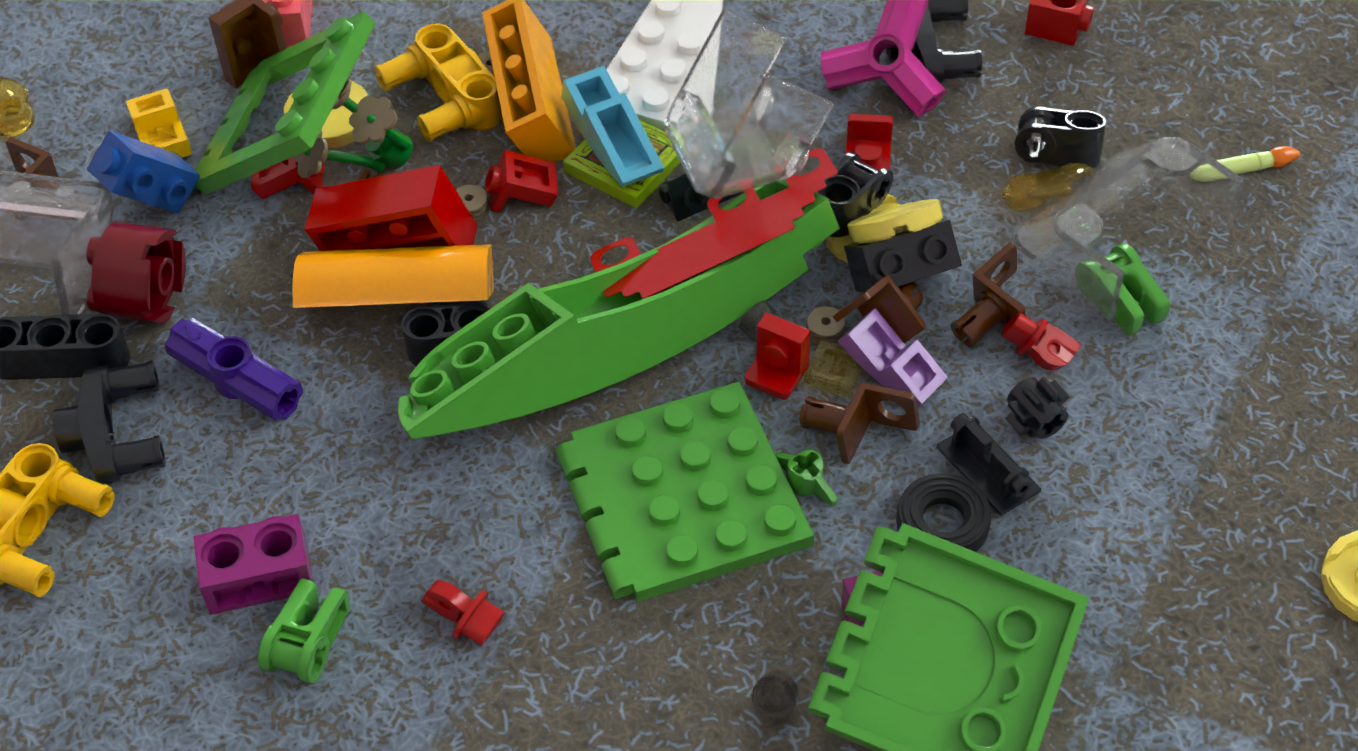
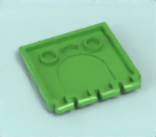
M740 381L572 431L571 441L560 444L555 450L565 477L570 482L569 487L581 517L584 521H587L585 527L597 557L600 561H604L601 567L615 599L634 594L636 601L639 602L814 546V534Z
M902 523L898 532L881 526L876 527L864 559V564L871 569L881 572L882 575L878 576L867 571H860L844 611L849 617L863 622V626L841 621L825 664L845 674L841 678L831 673L821 672L807 710L827 719L824 731L873 751H1038L1090 597Z

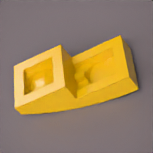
M168 88L125 101L140 141L176 153L181 158L193 155Z

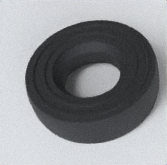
M930 474L915 480L905 489L897 506L896 524L898 530L902 523L977 552L983 546L989 534L991 510L984 493L971 481L953 474ZM935 504H948L961 512L964 522L954 531L939 532L926 524L923 514L929 507Z

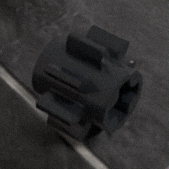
M1035 377L1026 378L1010 391L1007 403L1012 412L1005 419L1020 436L1027 433L1030 438L1035 435L1040 439L1048 438L1058 432L1066 423L1068 413L1062 404L1070 397L1055 380L1049 382L1045 377H1042L1039 381Z

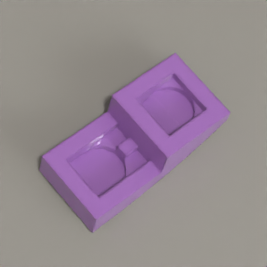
M876 308L864 315L838 340L848 354L884 387L913 393L916 396L917 406L921 405L948 378L918 339L906 346Z

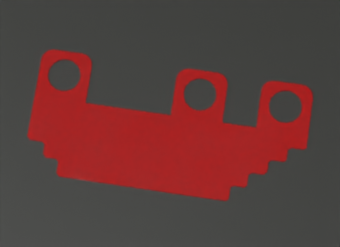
M813 149L785 162L780 167V172L789 188L760 201L752 185L745 182L712 196L707 201V206L716 222L656 249L659 251L605 289L603 291L604 296L610 297L622 292L624 297L640 293L642 298H647L793 230L794 225L792 221L804 215L802 208L816 200L813 194L826 188L827 185L824 181L836 175L838 170L823 149ZM815 157L820 160L819 166L808 174L794 175L791 172L792 167L802 159ZM741 191L747 195L745 201L738 207L729 210H722L718 207L719 201L727 194ZM625 237L595 251L591 255L590 261L594 271L598 272L624 263L641 255L634 238ZM618 246H625L629 249L628 255L620 262L612 265L601 263V257L608 250Z

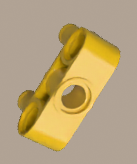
M430 24L424 26L416 33L415 42H412L406 48L405 53L374 66L376 79L385 92L417 77L420 79L426 78L434 87L437 95L445 104L417 116L419 130L427 142H432L434 139L460 127L464 129L487 130L499 124L502 119L494 75L484 66L478 55L472 49H469L454 31L446 25Z
M36 443L22 448L0 473V585L6 583L36 597H42L50 590L55 574L51 566L30 559L22 554L27 547L36 541L45 529L47 521L58 507L67 503L98 517H103L109 512L115 500L112 487L79 475V471L71 463L59 459L55 449L48 444Z

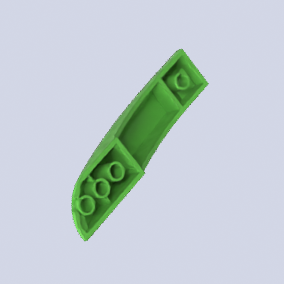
M774 172L753 188L761 201L789 188V185L783 175ZM815 192L813 195L816 200L802 208L803 216L792 221L794 225L793 230L647 298H642L640 293L624 297L622 292L605 297L603 291L659 251L656 249L716 222L713 216L669 242L624 263L578 279L539 289L527 283L447 338L417 365L408 377L411 383L408 395L399 397L398 415L402 426L411 439L477 428L518 418L563 404L621 382L685 351L744 316L809 270L803 254L819 247L824 242V239L840 229L828 198ZM746 193L726 205L722 210L733 209L741 205L747 197Z

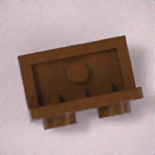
M235 0L208 17L225 81L234 88H238L244 83L249 72L256 68L260 61L289 48L284 41L281 24L283 23L282 16L278 9L270 2L265 3L263 0Z

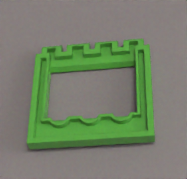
M365 11L348 19L345 17L338 18L328 29L260 61L258 66L249 72L238 92V96L235 97L223 118L222 126L217 129L204 153V157L201 158L195 169L201 177L193 189H199L207 195L312 149L376 24ZM310 67L311 70L306 79L297 86L292 94L294 102L289 111L277 122L275 126L277 133L233 153L231 149L235 142L241 139L250 122L248 119L253 110L257 109L266 93L265 87Z

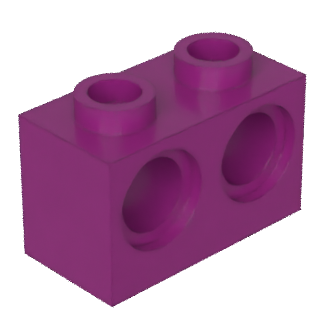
M299 514L273 516L261 522L233 528L222 527L209 533L193 536L199 589L210 615L286 599L291 596L301 578L313 581L307 540Z

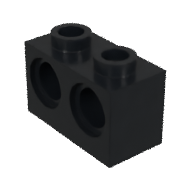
M941 220L933 226L916 232H908L907 230L897 233L887 240L862 244L855 242L844 246L854 287L857 292H864L887 274L898 287L962 266L950 220Z

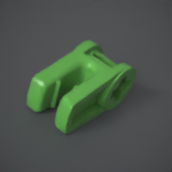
M1126 243L1113 247L1109 255L1099 259L1090 257L1080 262L1078 272L1083 287L1093 299L1100 302L1128 336L1140 330L1144 315L1153 324L1166 319L1170 309V301L1141 263L1138 254L1130 245Z
M301 578L277 619L268 627L262 638L258 653L260 669L275 672L279 668L298 674L301 681L315 683L327 662L329 650L350 610L347 591L340 588L331 589L326 599L321 600L322 605L313 619L312 616L319 604L318 590L313 581Z

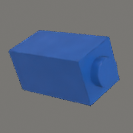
M110 130L86 169L111 193L178 214L201 177L199 173L176 153Z

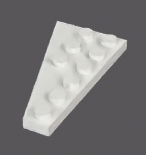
M723 0L650 1L606 69L619 95L626 94L639 120L668 134L709 145Z

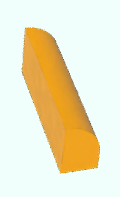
M506 0L482 12L505 131L518 149L525 155L548 161L564 160L576 149L568 110L561 98L563 88L551 37L524 0Z
M492 244L302 252L296 257L293 270V308L488 300L494 292Z

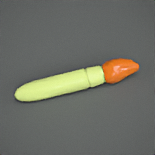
M1281 146L1267 152L1252 153L1203 163L1195 168L1193 175L1198 179L1208 180L1254 172L1270 167L1280 168L1300 158L1301 154L1300 151L1293 147Z

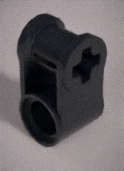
M1042 106L1027 109L1020 117L1018 123L1019 132L1015 138V150L1019 157L1031 163L1062 165L1078 170L1093 169L1100 164L1106 120L1102 115L1091 111H1068ZM1040 117L1041 124H1036L1037 118ZM1033 133H1039L1041 136H1035ZM1033 145H1038L1036 152L1033 151Z
M849 152L841 159L836 167L838 173L824 181L827 185L826 188L817 192L828 198L840 228L829 237L840 238L849 235L848 223L868 215L874 208L881 205L892 186L893 172L887 168L878 170L862 162L860 156L855 152Z

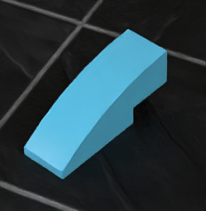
M605 66L563 81L561 98L571 117L596 157L621 187L664 171V166L625 93L619 95Z

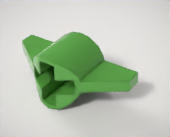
M811 449L796 455L782 452L775 454L780 466L787 471V480L794 493L803 496L815 493L832 507L838 502L837 496L823 478V460L818 451Z

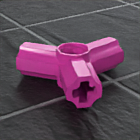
M887 0L876 34L870 40L821 52L820 62L827 88L831 91L883 78L918 118L939 104L947 93L946 89L912 53L929 0ZM897 47L899 49V55L894 63L885 66L880 65V55L886 48Z

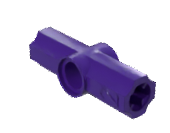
M181 318L170 328V335L164 344L167 354L215 383L217 391L223 397L241 399L273 420L279 418L286 420L297 409L299 399L303 394L301 383L252 354L249 343L243 338L237 336L224 337L194 318L190 320Z

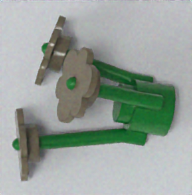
M350 73L332 110L338 109L343 105L353 113L349 118V124L354 128L352 137L357 143L365 144L370 156L328 150V143L322 138L321 130L312 149L294 156V160L298 162V175L302 178H309L312 174L320 173L322 165L326 160L366 166L377 172L383 171L386 165L394 169L405 165L412 154L413 144L408 136L393 129L397 122V114L391 109V101L387 97L376 99L373 96H365L358 104L349 98L352 84L349 80Z

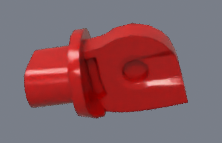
M1020 312L1008 321L1001 332V336L1017 346L1015 353L1018 356L1027 353L1033 358L1035 363L1046 370H1058L1064 367L1081 347L1080 343L1059 328L1050 325L1049 321L1040 319L1034 322Z
M436 580L421 600L423 604L439 615L457 623L452 635L453 638L459 639L462 635H465L480 646L485 644L505 614L503 610L487 601L489 594L485 590H482L472 600L460 589L443 580Z

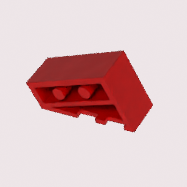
M435 165L316 188L304 230L319 251L474 245L478 225L441 165Z

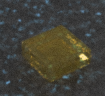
M820 340L805 372L804 385L851 398L863 368L842 346Z

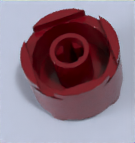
M114 222L104 230L101 237L93 236L88 243L86 251L87 262L92 265L91 285L86 299L88 309L115 318L157 324L167 322L175 309L173 306H167L173 291L182 293L185 280V248L182 241L174 240L172 237L177 232L174 229Z

